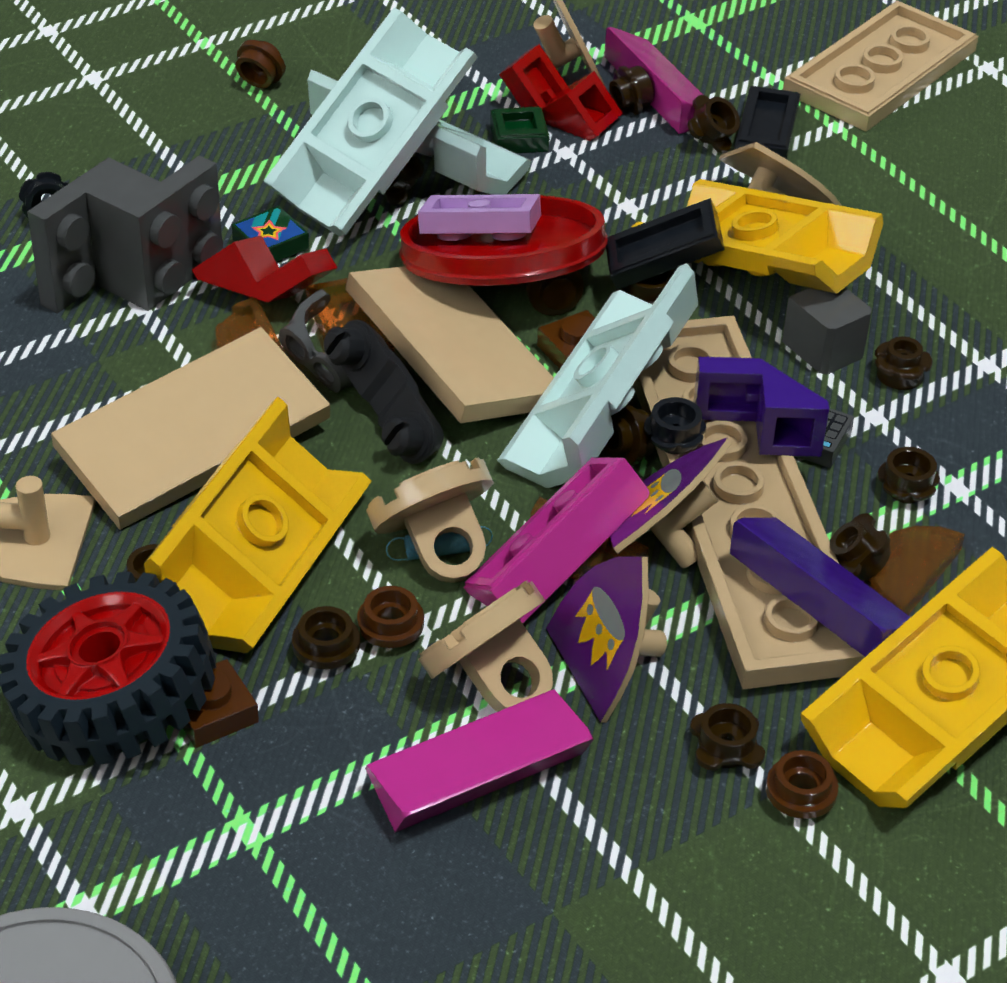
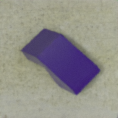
M698 356L693 402L701 409L703 420L756 422L759 455L822 456L829 414V403L826 399L761 358Z

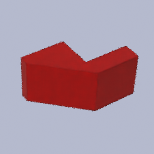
M540 44L525 52L499 74L521 107L540 106L542 107L546 124L589 141L596 138L623 114L595 71L568 86Z
M257 236L231 243L193 268L192 271L197 280L269 303L299 293L337 269V266L328 249L324 248L301 254L279 268L263 237Z

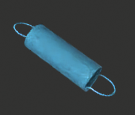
M480 526L481 528H486V529H488V530L490 531V533H491V540H490L489 543L486 545V546H488V545L490 544V542L492 541V537H493L492 531H491L489 528L485 527V526ZM444 533L437 537L434 543L437 556L471 552L467 540L458 533ZM405 535L404 538H394L386 546L387 556L392 560L408 561L419 559L410 535ZM395 539H404L408 559L391 558L387 551L388 545Z

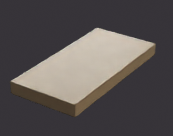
M897 0L784 78L783 90L801 93V102L867 132L974 53L979 36Z
M405 266L349 272L345 290L460 423L530 413L554 377L469 285L429 280L413 274Z
M260 327L52 432V444L118 529L121 530L204 486L232 449L244 438L276 397H280L288 405L290 434L293 438L329 419L330 403L264 329Z

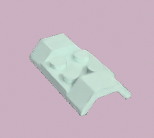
M393 7L264 179V182L301 213L338 236L346 235L376 193L379 192L384 195L449 106L445 101L476 61L477 55L468 48L458 52L428 35L402 11Z
M311 70L307 82L310 114L313 115L338 81ZM440 119L416 150V152L429 157L434 155V170L477 191L492 195L507 194L529 170L532 160Z
M687 263L678 266L653 305L621 290L611 294L497 459L505 469L545 488H551L566 483L592 457L598 458L614 433L611 415L619 412L632 399L635 393L632 385L640 373L659 358L663 349L673 344L698 306L695 274Z

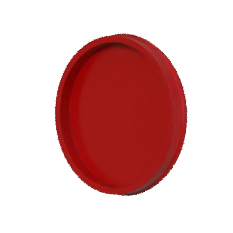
M540 195L541 217L533 231L526 233V236L523 238L502 241L494 239L492 233L471 234L470 237L463 240L444 241L438 239L437 234H420L417 215L410 219L400 231L401 248L399 256L404 266L410 272L437 282L473 286L519 284L554 278L586 267L604 253L608 243V235L605 232L604 216L597 208L573 199Z

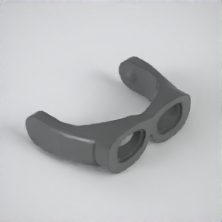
M319 290L299 305L289 324L280 330L279 341L285 350L300 364L307 367L321 383L333 392L339 393L344 388L354 385L341 365L332 364L329 355L315 350L305 325L308 320L322 312L330 302V295L324 290Z

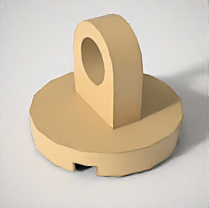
M474 458L470 461L472 465L470 468L467 461L459 462L457 460L406 479L399 483V487L393 489L397 499L385 505L382 496H377L366 509L374 531L377 534H386L407 529L419 559L428 574L439 581L449 583L466 580L477 571L484 559L486 550L484 534L470 504V501L486 492L494 484L484 459ZM449 532L458 533L463 536L470 546L471 552L468 560L458 565H449L441 561L434 549L437 537Z
M526 580L472 616L449 635L419 654L420 658L418 660L431 679L456 662H459L484 700L497 712L548 692L553 686L552 669L547 658L520 620L521 617L546 600L534 583ZM505 663H517L528 671L531 677V689L525 698L515 697L504 689L501 682V671Z

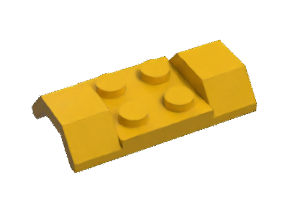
M703 179L693 183L687 207L711 198L718 212L725 248L723 251L693 261L695 263L703 261L708 266L723 265L748 271L749 274L754 276H770L771 274L778 273L790 284L836 294L871 268L883 227L882 213ZM638 221L637 223L632 225L631 228L643 224L644 222Z
M276 397L244 438L220 464L172 525V529L145 561V573L156 574L160 583L167 578L175 582L180 591L184 589L191 596L205 624L213 648L247 653L256 645L372 480L363 472L330 470L321 464L291 437L288 405L280 397Z
M993 546L801 712V721L822 756L835 771L878 807L907 808L951 767L957 770L1007 724V561L1004 555Z

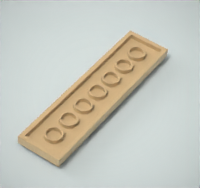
M734 315L687 321L673 344L663 349L659 358L651 366L643 370L634 382L633 386L642 410L652 415L654 405L660 400L670 397L685 398L693 402L698 356L752 358ZM704 420L706 431L702 434L703 441L698 447L682 454H669L656 447L661 464L665 467L704 445L727 437L732 441V444L717 465L702 480L709 486L719 501L684 528L695 543L698 558L697 564L742 689L843 677L864 658L862 654L730 554L733 524L740 518L776 517L839 564L835 553L830 548V541L794 456L759 455L756 422Z

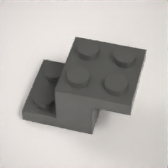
M199 155L160 182L108 157L27 211L40 304L58 314L91 289L99 286L149 311L193 279L195 275L192 269L223 249L217 163Z

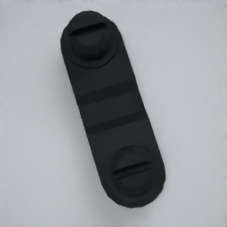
M352 320L348 321L342 328H331L324 339V351L329 355L332 364L342 366L360 396L369 402L376 412L378 424L382 428V441L384 445H388L387 448L390 454L400 456L405 462L411 464L425 461L441 447L444 438L443 430L419 394L418 385L402 361L392 353L384 339L364 321Z

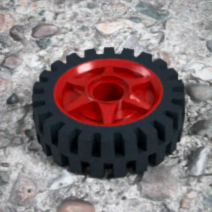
M117 572L113 584L108 583L105 575L90 578V589L82 592L77 583L63 589L66 596L65 600L58 602L53 597H48L38 604L42 616L38 617L28 613L19 622L23 634L11 633L5 643L8 653L0 655V671L2 673L0 674V687L10 711L24 736L38 752L43 749L48 758L58 762L66 756L72 765L85 766L90 754H92L97 765L113 763L115 750L119 749L122 750L126 759L142 754L139 742L146 739L154 747L159 746L169 740L164 729L165 727L170 725L180 731L191 721L187 709L200 711L207 700L204 690L212 689L215 680L212 669L216 668V657L205 624L191 596L184 589L180 591L177 584L167 578L160 583L156 574L143 572L136 582L132 572Z

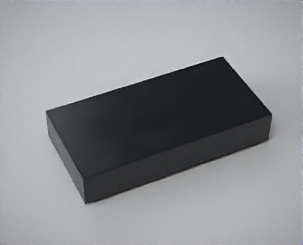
M750 86L735 149L757 142L787 159L801 93Z
M711 198L607 237L608 243L606 245L609 274L617 290L675 269L685 263L688 264L725 250L718 212Z

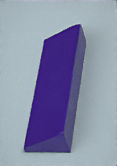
M740 518L734 522L730 554L864 657L910 618L909 615L778 518Z

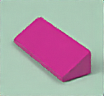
M607 27L604 57L616 70L621 66L628 68L636 65L641 66L647 72L653 85L654 100L650 105L679 134L689 132L687 124L693 118L695 112L693 100L703 94L649 40L614 27Z
M592 457L465 582L463 588L469 595L488 606L528 580V582L532 581L543 598L547 600L649 497V489L625 458ZM543 603L521 617V622H525Z
M553 689L367 764L365 769L394 831L398 832L584 753L594 739L588 727Z

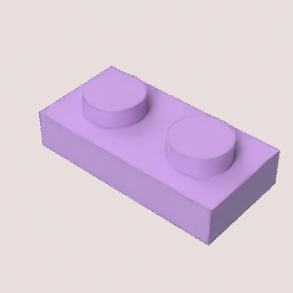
M540 194L430 195L418 211L420 234H437L438 239L444 241L463 240L470 237L471 234L492 233V237L496 240H517L525 237L526 233L533 231L541 217Z

